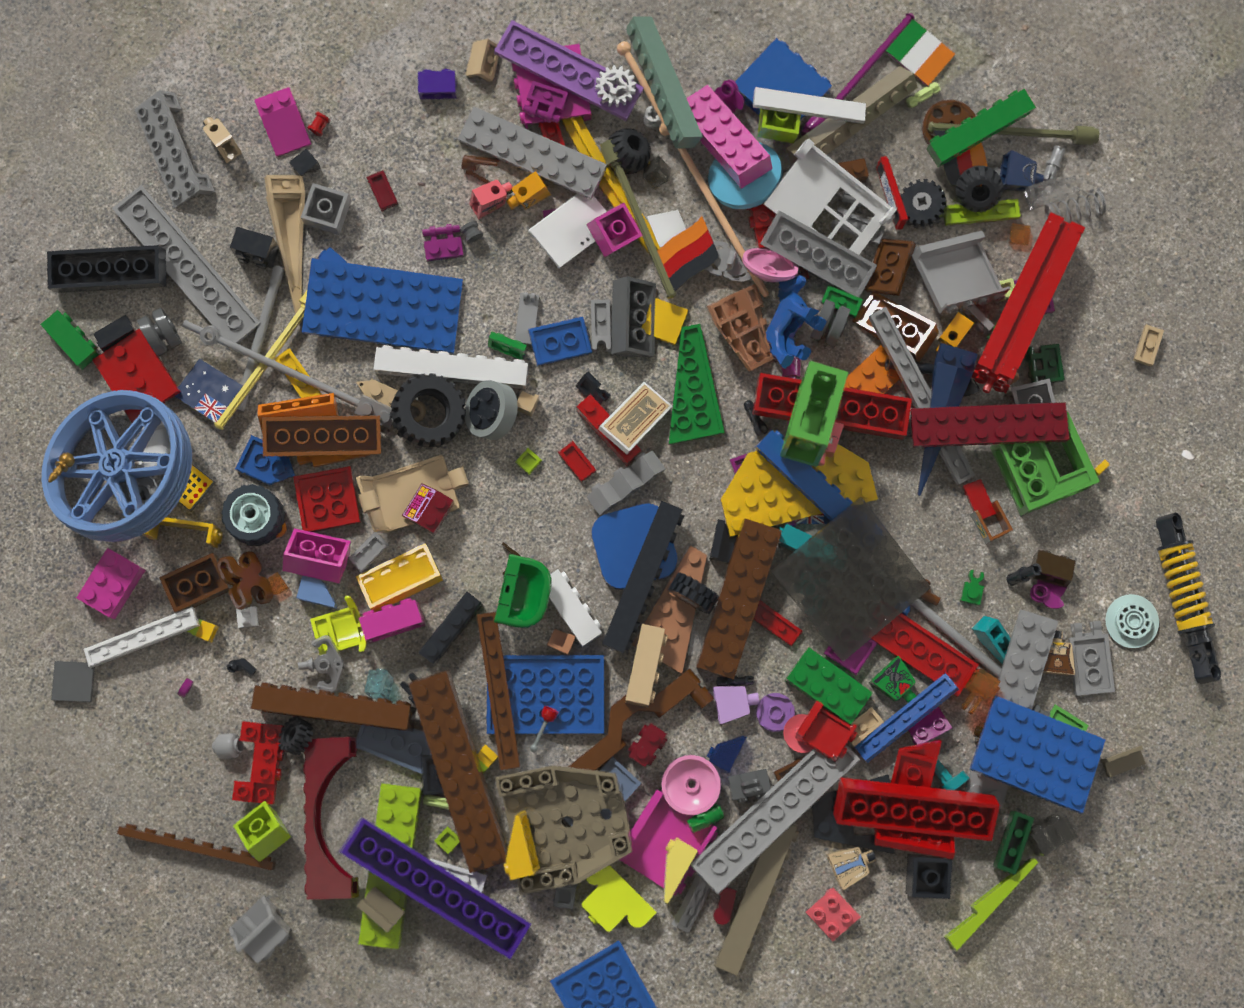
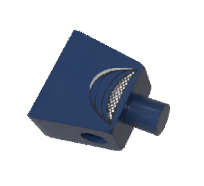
M1013 150L1004 154L1000 170L1003 190L1024 192L1033 188L1034 184L1041 185L1044 175L1036 173L1037 162Z

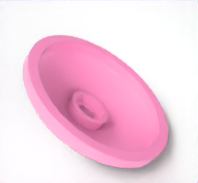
M752 248L745 251L742 258L745 267L753 275L766 282L788 281L796 277L798 272L797 264L770 249Z
M686 755L677 758L666 768L662 777V792L664 793L665 800L674 810L682 814L696 815L707 811L714 805L720 794L721 781L718 771L711 762L700 756ZM689 781H695L696 786L694 788H691L689 786Z

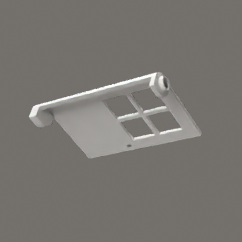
M806 139L794 154L798 158L764 205L775 214L779 210L812 228L811 225L820 213L826 209L840 221L828 238L832 239L842 224H845L858 235V238L849 250L859 255L880 226L886 222L889 224L894 219V212L897 209L887 204L818 149L814 142ZM840 187L856 199L843 218L827 206ZM858 203H861L875 214L862 232L846 221Z

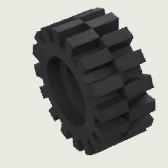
M298 717L290 718L289 722L286 721L285 728L282 727L281 729L283 732L279 734L281 738L278 740V743H280L279 747L282 750L296 756L300 755L301 752H305V747H309L308 742L312 741L310 736H313L312 724Z

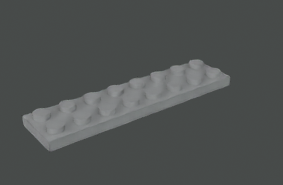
M473 107L458 137V141L529 173L536 171L541 178L591 200L607 169V164L476 107Z

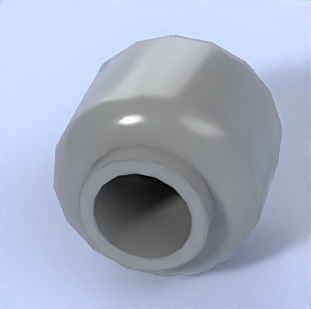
M226 733L216 737L212 744V750L220 759H234L242 753L244 745L243 741H239L240 737L237 734Z

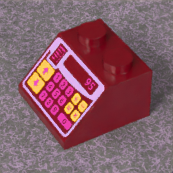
M421 483L402 517L435 536L455 502L440 491Z

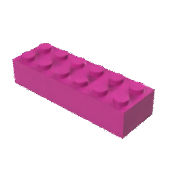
M709 85L687 97V101L703 136L700 140L701 143L741 189L773 169L769 153Z

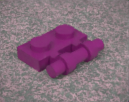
M533 81L527 96V101L533 102L532 107L524 105L523 112L534 118L536 116L543 118L549 123H559L561 116L555 115L554 112L555 110L563 112L568 92ZM539 105L548 107V112L538 109Z
M446 224L444 227L435 228V226H430L429 229H422L423 237L431 236V241H424L427 262L464 257L461 237L453 236V233L460 232V225ZM447 234L448 238L437 240L436 235Z

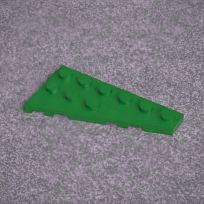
M700 324L681 328L668 445L724 434Z

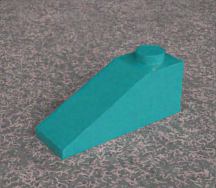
M983 616L974 625L972 630L980 642L1003 664L1011 637L998 619Z

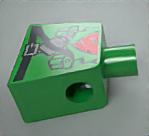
M899 656L895 657L869 681L871 685L892 701H897L902 697L909 703L917 696L910 689L916 681Z

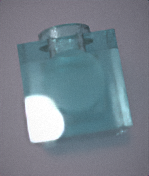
M382 668L369 670L364 692L373 699H389L394 678L387 670Z

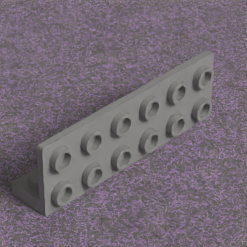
M159 90L136 107L135 112L173 206L179 207L196 194L210 195L215 190L209 175L195 173L171 114V112L177 113L181 110L176 94Z

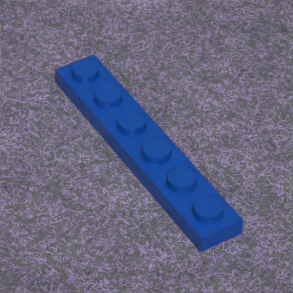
M945 673L855 746L856 750L867 763L870 762L957 692L959 688Z

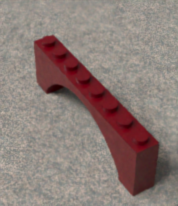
M356 737L315 738L308 742L309 747H305V752H303L305 755V763L303 765V773L305 774V784L303 786L305 804L303 810L306 815V823L304 824V833L306 834V843L304 845V853L306 854L304 866L306 884L304 891L307 895V900L359 897V877H353L345 871L332 856L324 839L321 825L323 798L331 780L349 759L357 757Z

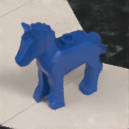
M801 275L788 281L779 282L778 297L780 304L766 330V339L769 343L770 353H772L773 357L778 360L780 366L784 369L791 365L794 356L801 360H807L812 352L807 346L802 344L795 346L794 336L802 324L806 322L813 329L823 331L827 323L824 318L818 315L814 316L818 314L819 310L808 308L803 299L798 295L801 288L806 284V278Z

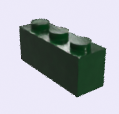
M1010 811L992 866L993 868L1016 875L1034 821L1033 817L1017 811Z

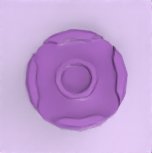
M771 693L764 696L756 708V717L759 724L771 732L784 730L786 722L795 716V708L787 696L780 693Z

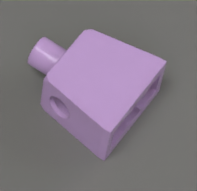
M745 686L712 688L719 725L750 714L749 706L760 704L758 693L747 694Z

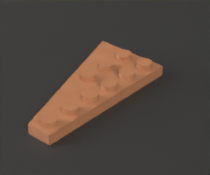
M691 545L644 623L665 629L664 634L668 636L666 645L661 646L660 653L663 654L662 663L680 674L683 673L696 609L678 599V597L669 592L668 588L679 572L701 583L707 555ZM640 632L638 633L636 639L632 644V646L636 648L638 645Z

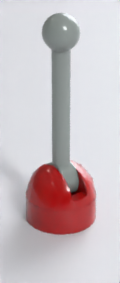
M544 706L541 714L544 722L534 744L530 746L532 752L538 750L537 745L548 722L556 719L559 713L557 710Z

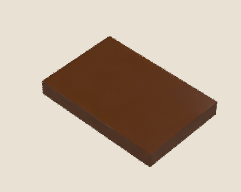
M881 238L873 261L877 267L864 290L869 293L900 296L916 243L914 241Z

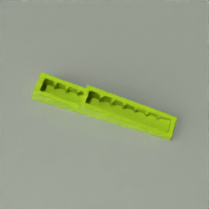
M1030 858L1018 868L1016 875H1008L970 905L974 913L944 936L954 950L957 951L1036 866L1038 861L1035 858Z

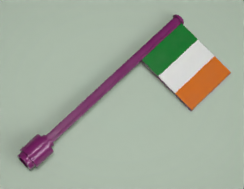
M906 13V17L835 99L844 100L885 52L905 69L914 73V76L927 87L954 57L955 53L917 23L912 13ZM812 116L802 127V136L806 135L827 118Z

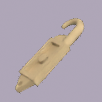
M374 379L356 382L364 393L363 395L391 407V403L398 390ZM414 399L411 405L418 408L420 414L413 419L419 422L425 417L426 408L421 401Z

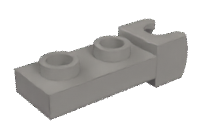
M838 208L836 213L843 218L848 210ZM852 213L846 219L860 232L870 222V220ZM833 220L830 227L834 229L840 221ZM842 224L838 230L858 238V235L845 224ZM881 225L869 242L879 245L886 227Z
M610 299L591 300L592 352L596 353L597 346L604 344L606 351L610 353Z

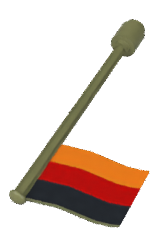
M932 121L928 125V130L930 133L933 132L934 137L937 135L942 137L945 135L946 130L953 126L957 128L961 124L933 123ZM1075 126L1072 130L1007 127L995 134L1063 138L1073 140V144L1093 145L1099 141V129H1096L1094 126ZM982 143L942 165L950 186H956L959 177L967 169L978 165L987 166Z
M612 139L607 140L601 144L603 158L607 167H612L615 170L667 294L666 298L672 299L676 296V291L684 283L710 267L718 259L717 249L703 216H701L691 227L671 238L657 251L624 170L618 165L622 163L621 161L617 162L619 159L617 157L618 152L614 153L613 151L615 144L611 143Z

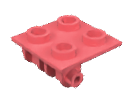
M834 888L828 889L825 895L806 911L809 917L832 941L861 918Z

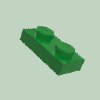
M828 285L821 304L824 305L825 300L828 299L835 302L834 310L838 311L840 306H845L851 309L849 316L856 318L863 299Z
M491 331L487 347L523 360L527 345L519 340H512L501 333Z

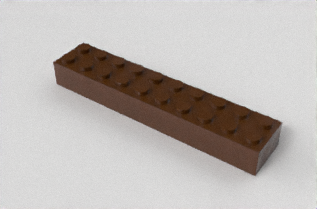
M450 670L410 682L409 687L469 872L473 873L506 862L508 849Z

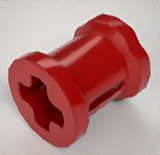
M316 112V117L307 128L313 134L321 137L323 129L331 120L324 114Z

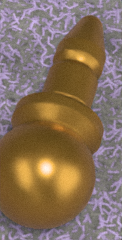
M71 453L60 455L59 461L55 463L56 468L49 476V483L56 480L62 472H67L68 468L74 465L75 458Z

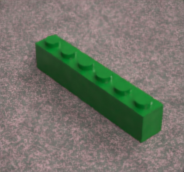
M1026 90L1011 92L1004 101L999 99L994 102L992 108L988 110L984 108L973 119L968 117L961 122L959 127L955 128L953 126L946 130L945 135L942 137L937 135L932 138L926 150L936 166L939 168L1030 115L1036 106Z

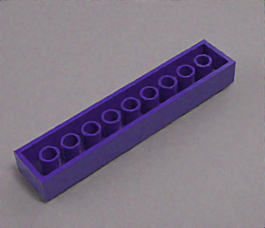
M360 817L339 850L344 856L511 959L531 926V923Z

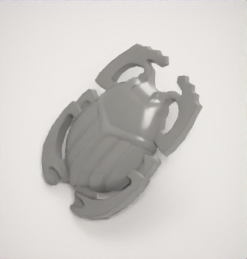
M713 241L715 247H723V249L717 250L719 257L713 263L718 270L713 269L711 266L705 270L717 276H721L722 272H725L723 277L736 282H745L752 278L733 245H730L729 249L728 243ZM744 273L746 274L745 276L739 277V278H734V277H733V276H740V275H742V274H744Z

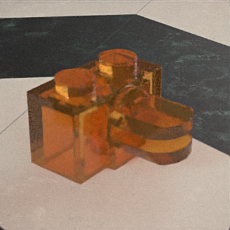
M982 668L975 670L964 687L970 694L961 706V709L965 711L976 697L967 712L972 715L981 701L996 696L1000 690L998 685L1001 681Z

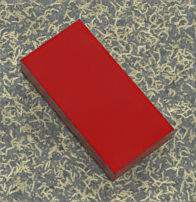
M574 441L558 452L581 483L597 471Z
M981 479L962 486L973 512L978 510L982 519L996 514Z

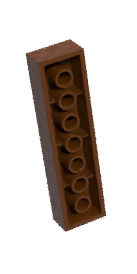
M746 518L743 519L718 594L720 597L714 607L695 665L696 667L734 679L782 530Z
M261 682V686H254L251 709L260 712L413 732L416 708L412 707V703L397 700L396 704H393L392 701L384 698H377V701H373V698L358 695L356 699L350 694L338 693V696H335V693L319 690L318 694L315 690L300 687V690L297 691V688L281 685L278 688L277 685Z

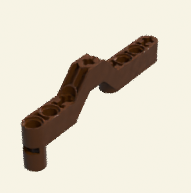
M691 668L654 697L653 703H649L648 708L625 703L627 696L625 695L611 706L608 735L568 767L597 770L627 745L622 739L623 722L637 711L654 712L660 718L688 695L693 698L701 709L715 698L705 686L701 689L698 685L701 681Z

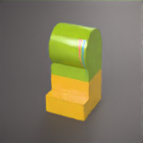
M198 619L200 626L187 632L212 643L219 627Z
M486 744L477 754L483 774L498 759V755Z

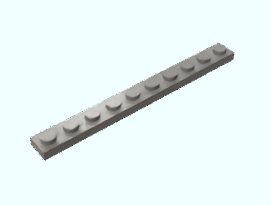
M884 307L869 315L868 318L915 407L930 408L931 391L888 309ZM960 446L941 447L939 453L956 485L975 476Z

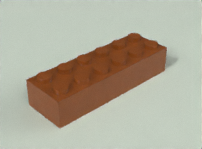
M380 415L262 417L263 456L381 454Z

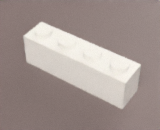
M557 569L550 574L552 577V587L549 599L574 636H576L578 642L582 647H585L602 635L600 630L603 628L597 619L593 621L589 615L592 612L587 604L582 605L578 599L581 596L575 587L571 589L568 584L570 579L564 571L560 573Z

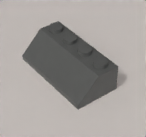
M629 276L613 280L612 355L622 357L655 356L656 283ZM651 304V335H648L641 327L647 320L646 314Z

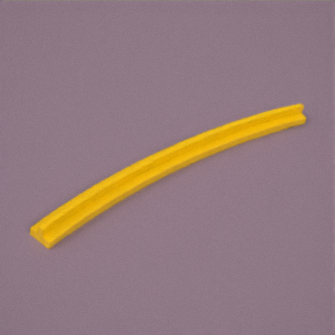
M582 117L561 119L577 151L606 164ZM607 167L598 186L613 208L625 203L636 223L619 180L611 168ZM643 216L647 228L655 244V247L658 251L661 247H659L658 242L650 226V223ZM641 236L637 240L650 255L647 246L644 242V239Z

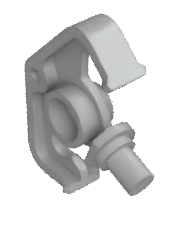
M324 635L313 640L311 645L319 648L321 644H326L328 646L327 653L319 655L315 661H313V658H310L307 662H298V669H308L311 672H314V669H316L319 673L329 674L332 682L326 684L324 681H320L316 689L332 692L337 687L344 660L332 638Z

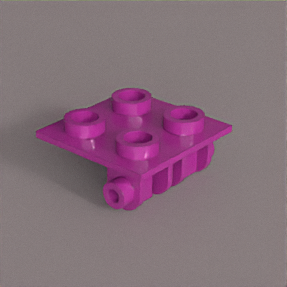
M938 706L908 731L913 738L914 745L927 743L953 728Z

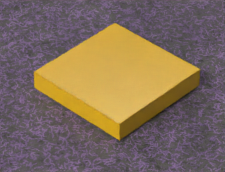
M655 298V339L676 345L688 309ZM650 304L646 314L647 320L641 327L648 335H651Z

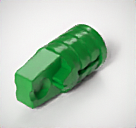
M714 803L707 811L696 814L687 820V823L693 832H697L724 819V814L720 806Z

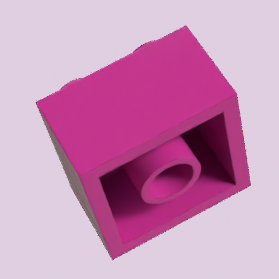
M625 203L618 205L586 224L604 257L643 236Z

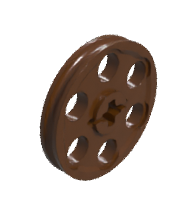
M943 100L935 103L929 108L922 122L924 140L929 145V141L934 138V135H930L927 132L930 122L961 124L968 117L971 119L976 117L975 113L969 106L957 100ZM950 108H959L960 114H952ZM938 110L942 113V117L937 119L933 116L932 112Z

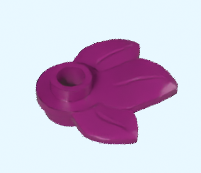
M728 79L723 82L721 87L716 88L714 92L732 113L736 109H743L744 100L738 92V86L735 81Z
M1037 580V584L1032 586L1030 590V597L1035 602L1043 603L1048 608L1059 609L1064 606L1060 597L1067 588ZM1036 592H1041L1042 596H1038Z

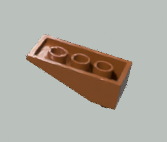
M871 293L857 313L856 318L853 319V323L879 339L868 316L886 307L914 361L920 362L939 334L937 324L878 293Z

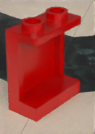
M816 701L796 732L795 738L836 762L838 758L842 759L846 754L848 742L852 743L858 734L856 732L857 725H850L824 709V704Z

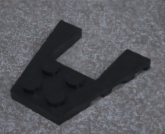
M889 774L867 781L889 783ZM838 790L825 793L812 806L814 838L894 854V848L875 845V835L854 836L853 826L836 823L833 812Z

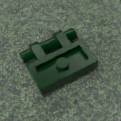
M1059 344L1041 345L1039 347L1040 353H1035L1034 347H1029L1025 357L1026 362L1029 364L1028 377L1031 378V383L1038 382V377H1043L1044 380L1050 379L1051 383L1063 382L1065 380ZM1037 360H1041L1042 370H1037Z

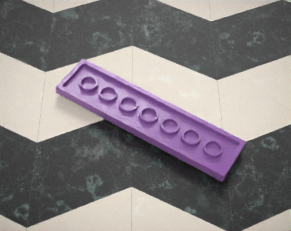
M511 20L494 50V54L624 121H627L644 87L636 84V88H634L636 90L635 95H631V101L626 99L625 106L619 103V107H616L615 103H612L610 107L608 101L602 103L603 97H597L599 91L595 90V85H597L596 78H600V72L606 73L605 67Z

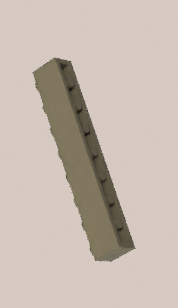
M899 66L852 100V102L866 104L865 121L863 124L827 118L786 148L791 164L794 165L798 158L794 154L806 139L814 142V145L827 155L918 88L914 73Z
M790 826L757 858L714 963L716 967L738 976L739 972H743L746 965L744 958L746 953L750 954L754 945L751 942L754 934L758 935L762 924L759 921L761 916L765 917L769 905H767L769 897L773 898L777 888L774 886L775 881L780 879L783 874L784 868H782L784 860H788L791 854L789 847L791 842H795L799 831L796 829L798 826Z

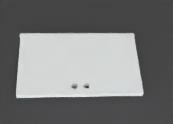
M576 194L530 228L528 232L556 266L561 268L595 242L586 224L607 211L594 196L591 200Z

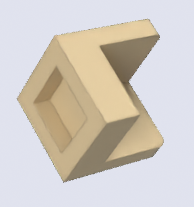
M522 391L517 400V411L532 417L539 402V395L535 394L533 396Z

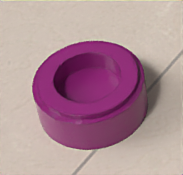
M186 678L177 695L185 698L194 682Z

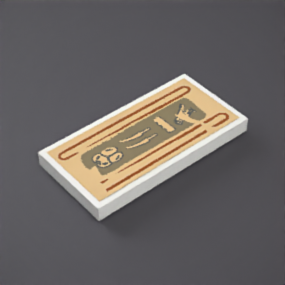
M643 382L600 425L598 430L628 454L672 408V405L648 384Z

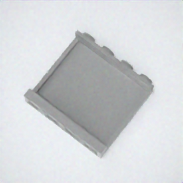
M983 231L922 245L913 253L912 257L939 314H952L958 309L963 308L967 310L977 304L982 306L992 300L1000 301L1006 297L1005 294L1010 290V287L1002 288L981 245V241L985 238Z

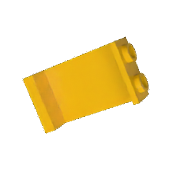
M165 518L157 526L142 534L149 539L157 540L160 525L208 531L206 543L213 548H218V544H221L223 538L221 529L214 524L174 518Z

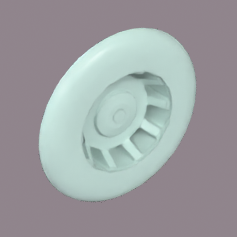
M1133 594L1124 595L1117 598L1109 606L1106 613V627L1110 636L1118 644L1128 648H1139L1150 643L1156 636L1159 628V616L1153 604L1146 598Z

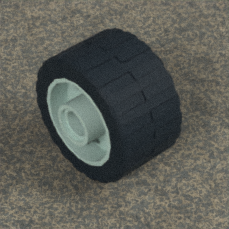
M255 484L243 485L240 488L234 489L227 496L221 510L225 529L235 539L249 546H261L270 543L282 531V525L285 522V512L279 499L268 489Z

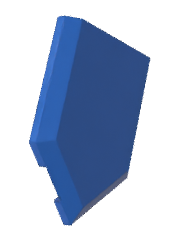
M251 435L235 470L268 485L295 476L288 456H263V440Z

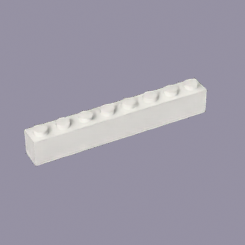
M382 345L381 348L376 347L374 362L376 374L402 377L414 376L416 378L419 374L425 373V376H429L430 373H433L438 378L441 375L446 377L445 381L479 384L486 380H492L506 384L511 388L526 390L529 367L528 363H525L524 360L514 359L511 362L501 357H496L493 360L487 359L486 356L477 355L474 358L468 357L467 354L458 353L455 356L449 355L450 353L439 351L436 354L425 349H420L417 352L406 347H401L400 350L393 349L392 346Z

